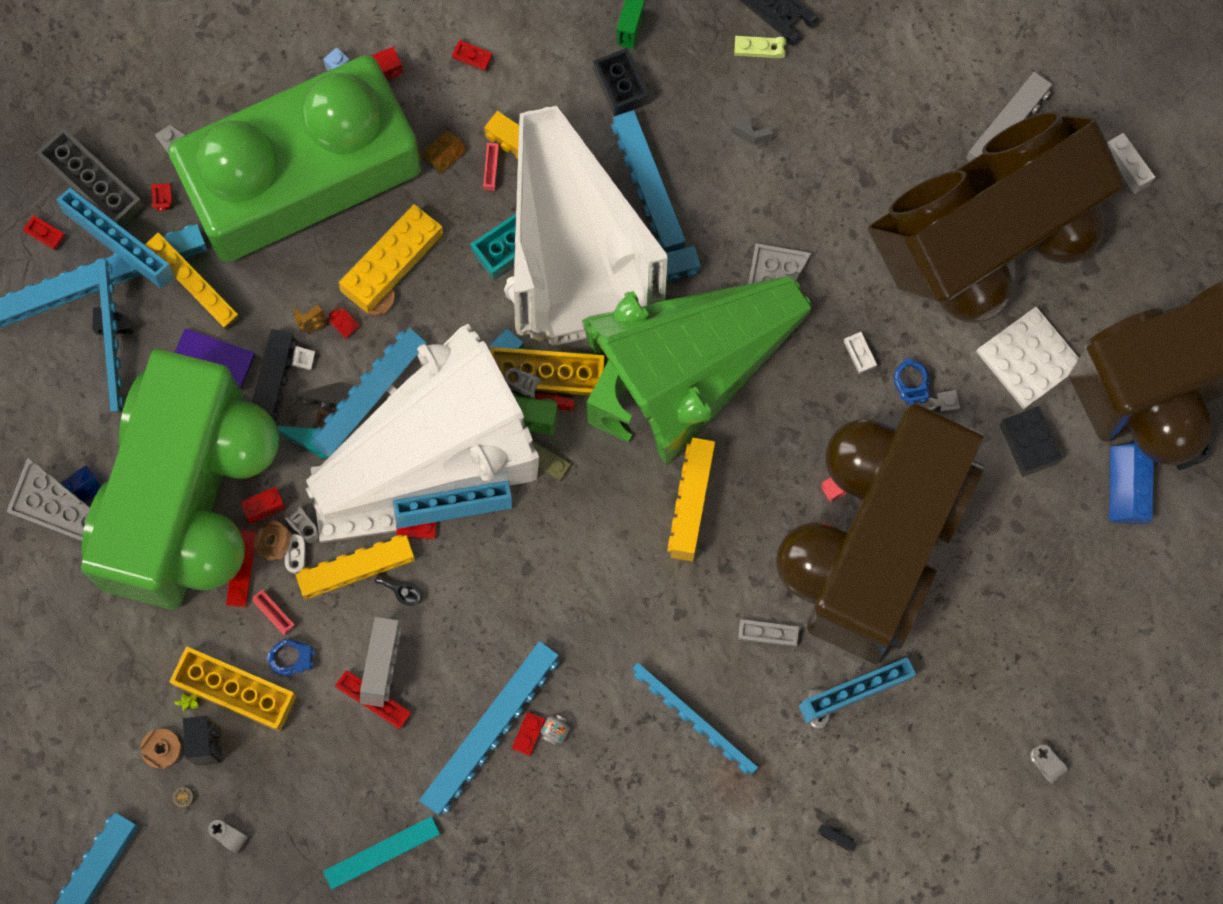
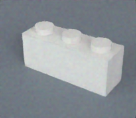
M1122 133L1108 141L1107 144L1123 178L1134 194L1149 187L1155 176L1125 134Z

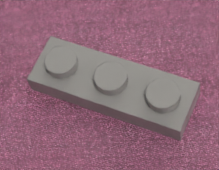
M740 619L738 640L796 647L799 627Z

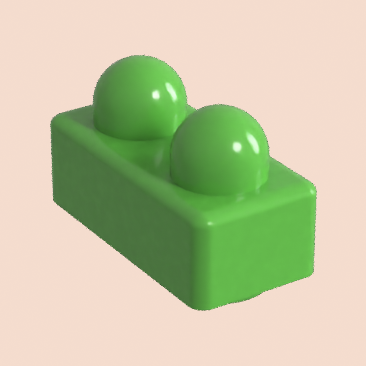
M368 55L353 59L176 139L170 144L168 149L169 157L218 258L226 262L234 261L416 177L422 168L415 134L377 60Z
M154 348L146 370L141 372L133 382L121 416L119 452L109 481L101 486L92 502L82 538V573L102 592L175 610L182 604L187 587L196 590H213L230 582L239 572L245 555L242 535L231 520L221 514L212 512L223 476L234 479H246L262 473L270 466L278 452L279 432L275 421L265 409L245 401L242 391L227 366Z

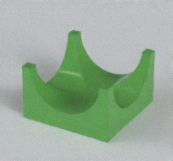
M608 360L587 401L588 424L629 443L632 434L622 427L619 420L629 424L633 416L626 412L618 402V397L627 387Z

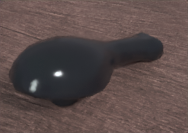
M378 573L374 579L375 583L390 588L397 600L404 605L415 606L422 601V593L413 583H395L387 579L382 573Z

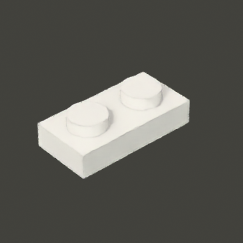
M861 332L843 340L859 374L877 367V363Z

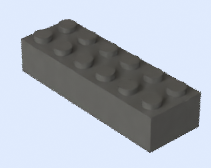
M64 128L36 152L40 160L69 188L73 189L123 228L144 208L140 198Z

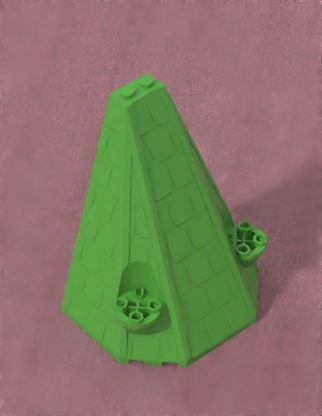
M787 276L661 301L640 307L639 299L634 291L626 292L624 294L625 297L618 303L614 311L588 316L582 320L587 342L595 355L606 354L645 418L651 417L648 421L654 434L656 450L666 466H668L687 447V443H690L692 438H695L803 322L810 314V306L812 304L807 296L803 297L801 294V287L796 280L793 282L792 278Z

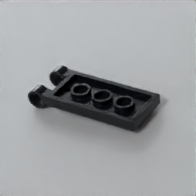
M739 0L786 38V42L793 47L801 40V37L791 27L800 18L810 28H813L819 22L817 15L798 0Z

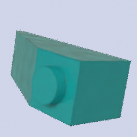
M278 426L282 436L313 455L318 456L319 459L327 460L329 458L310 443L314 438L312 434L316 429Z

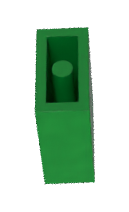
M625 0L616 29L618 46L630 49L635 48L645 14L646 0Z

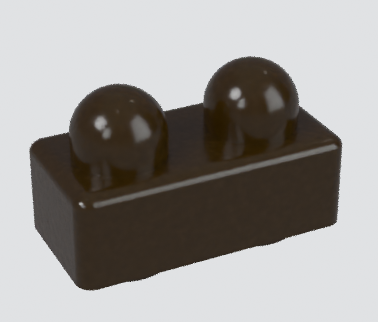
M1055 111L1044 112L1019 121L998 133L985 144L981 155L959 169L937 175L914 186L891 204L889 213L873 222L867 229L899 290L939 302L950 316L959 321L980 323L994 318L1005 308L1012 293V277L1007 264L1032 247L1044 258L1062 264L1075 263L1091 255L1099 246L1104 234V216L1099 204L1121 191L1125 180L1096 118L1065 115Z
M1223 280L1198 294L1185 306L1164 313L1163 309L1157 308L1132 315L1102 330L1085 344L1084 352L1068 377L1097 437L1101 441L1110 442L1131 434L1137 447L1146 457L1164 465H1179L1189 462L1205 449L1212 432V420L1205 403L1223 396Z
M913 404L905 410L897 429L877 420L857 419L844 424L832 435L825 455L827 471L833 482L840 489L863 500L848 532L822 522H809L795 527L780 543L776 556L777 572L784 586L795 596L814 604L807 621V629L811 635L877 665L889 644L898 649L902 648L937 572V569L926 565V562L937 539L949 544L984 470L985 465L974 461L984 434L918 404Z

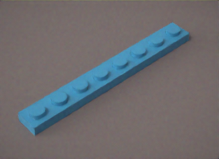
M99 259L97 264L110 412L116 413L122 412L124 398L120 394L123 382L122 378L119 377L118 371L121 369L120 358H117L119 341L115 337L118 325L117 321L114 320L113 314L116 313V304L112 301L114 284L110 280L113 268L108 260Z
M637 663L633 667V672L635 673L633 676L640 683L644 681L649 686L648 690L655 696L659 694L664 699L663 703L670 709L674 707L679 712L677 715L683 721H690L694 725L692 728L698 734L706 735L709 738L707 741L714 748L719 747L724 751L723 755L729 761L734 760L738 763L740 771L746 775L748 773L751 776L758 768L754 763L643 666Z

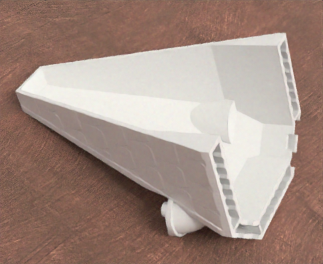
M557 106L520 113L514 277L507 279V284L504 288L506 297L515 304V329L517 334L524 335L527 333L530 334L531 339L538 341L546 339L554 346L586 339L582 324L583 319L588 316L614 311L618 303L625 297L624 294L626 292L634 291L636 293L640 307L665 301L668 259L666 252L638 217L637 213Z
M469 324L460 327L443 345H420L417 348L418 358L424 366L401 385L306 480L308 485L305 488L310 499L314 498L316 502L314 508L318 515L322 514L324 520L392 508L393 500L508 481L510 486L537 480L539 456L531 441L533 440L528 427L523 428L525 426L523 413L484 341L479 343L480 337L475 331H471L472 329Z

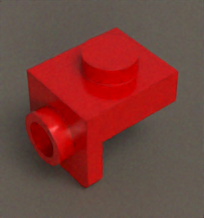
M171 183L151 184L152 208H157V211L168 210V207L173 205Z
M336 308L328 315L330 318L327 319V322L332 324L344 338H347L359 326L345 309Z

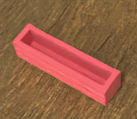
M487 143L483 189L486 191H495L499 154V144Z
M263 589L253 596L252 601L284 636L294 629L295 624L271 600Z

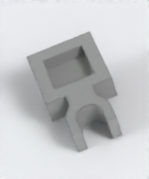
M956 390L937 393V399L929 398L926 402L933 404V407L927 409L934 411L936 408H939L940 413L960 409Z

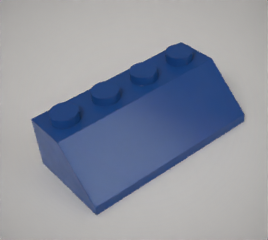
M1136 443L1110 447L1109 522L1147 525L1153 516V461L1139 450Z

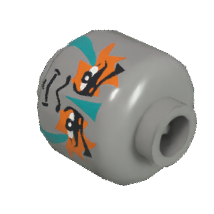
M556 715L555 718L548 717L541 729L543 739L554 745L563 743L570 731L569 725L566 724L567 720L559 715Z

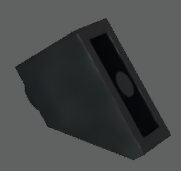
M101 305L93 307L92 330L96 335H104ZM117 311L113 313L114 320L117 321L118 331L115 334H134L131 325Z

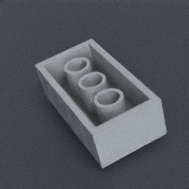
M374 618L360 690V704L384 707V702L389 701L391 686L389 683H392L394 675V665L392 664H396L397 649L401 638V628L398 627V620Z

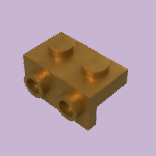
M445 131L420 155L425 161L434 166L437 173L442 174L466 152V149L457 136L449 131Z
M316 305L304 315L297 308L293 309L295 313L293 318L296 321V325L302 332L305 330L308 335L315 330H321L325 323H327L323 310L319 305Z

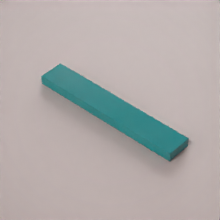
M431 816L324 870L323 873L331 890L439 836L440 833Z

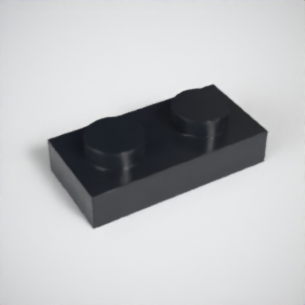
M821 824L817 831L818 835L850 853L854 851L857 846L854 843V838L847 834L843 836L836 832L837 829L829 824L825 826Z

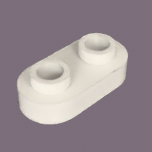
M297 534L292 535L289 547L285 552V567L293 574H298L301 569L305 568V541ZM294 543H299L297 548H292ZM295 561L299 562L297 567H292Z

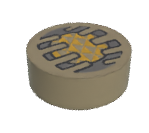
M181 787L174 792L173 802L178 807L187 808L193 803L194 795L190 789Z

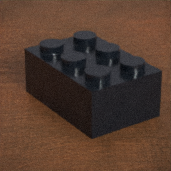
M628 48L593 61L595 75L614 117L649 104V94Z
M1039 406L1003 419L1001 422V430L1022 477L1057 465L1062 459Z
M207 715L183 718L186 759L195 766L220 763V758L223 757L222 746H219L218 738H221L220 726H217Z

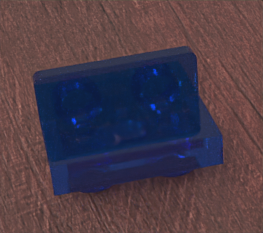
M87 465L61 482L63 486L83 502L96 495L102 486Z

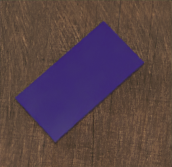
M186 328L174 352L227 366L239 388H242L256 355L255 352Z

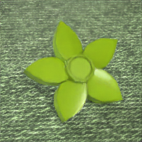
M182 693V700L175 701V705L182 706L184 712L189 707L191 709L198 708L197 696L195 695L188 697Z

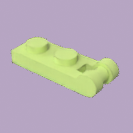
M735 36L734 56L784 58L786 56V50H784L786 38ZM771 46H777V49L771 50Z

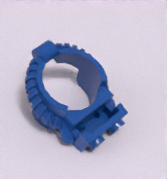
M912 358L904 359L903 363L896 368L893 377L894 385L898 392H900V398L904 400L905 405L909 406L918 402L926 403L929 399V372H927L928 370L925 369L926 367L922 363L920 364L916 360L912 361ZM907 366H912V368L917 369L921 373L922 384L915 389L905 387V384L901 381L900 374Z
M292 639L282 640L273 646L270 653H267L266 661L270 662L271 669L279 675L291 676L295 672L302 673L304 670L311 671V668H313L312 656H314L315 651L312 646H307L304 642L298 643V641ZM288 646L295 648L299 653V658L295 665L287 668L278 667L274 661L278 650Z

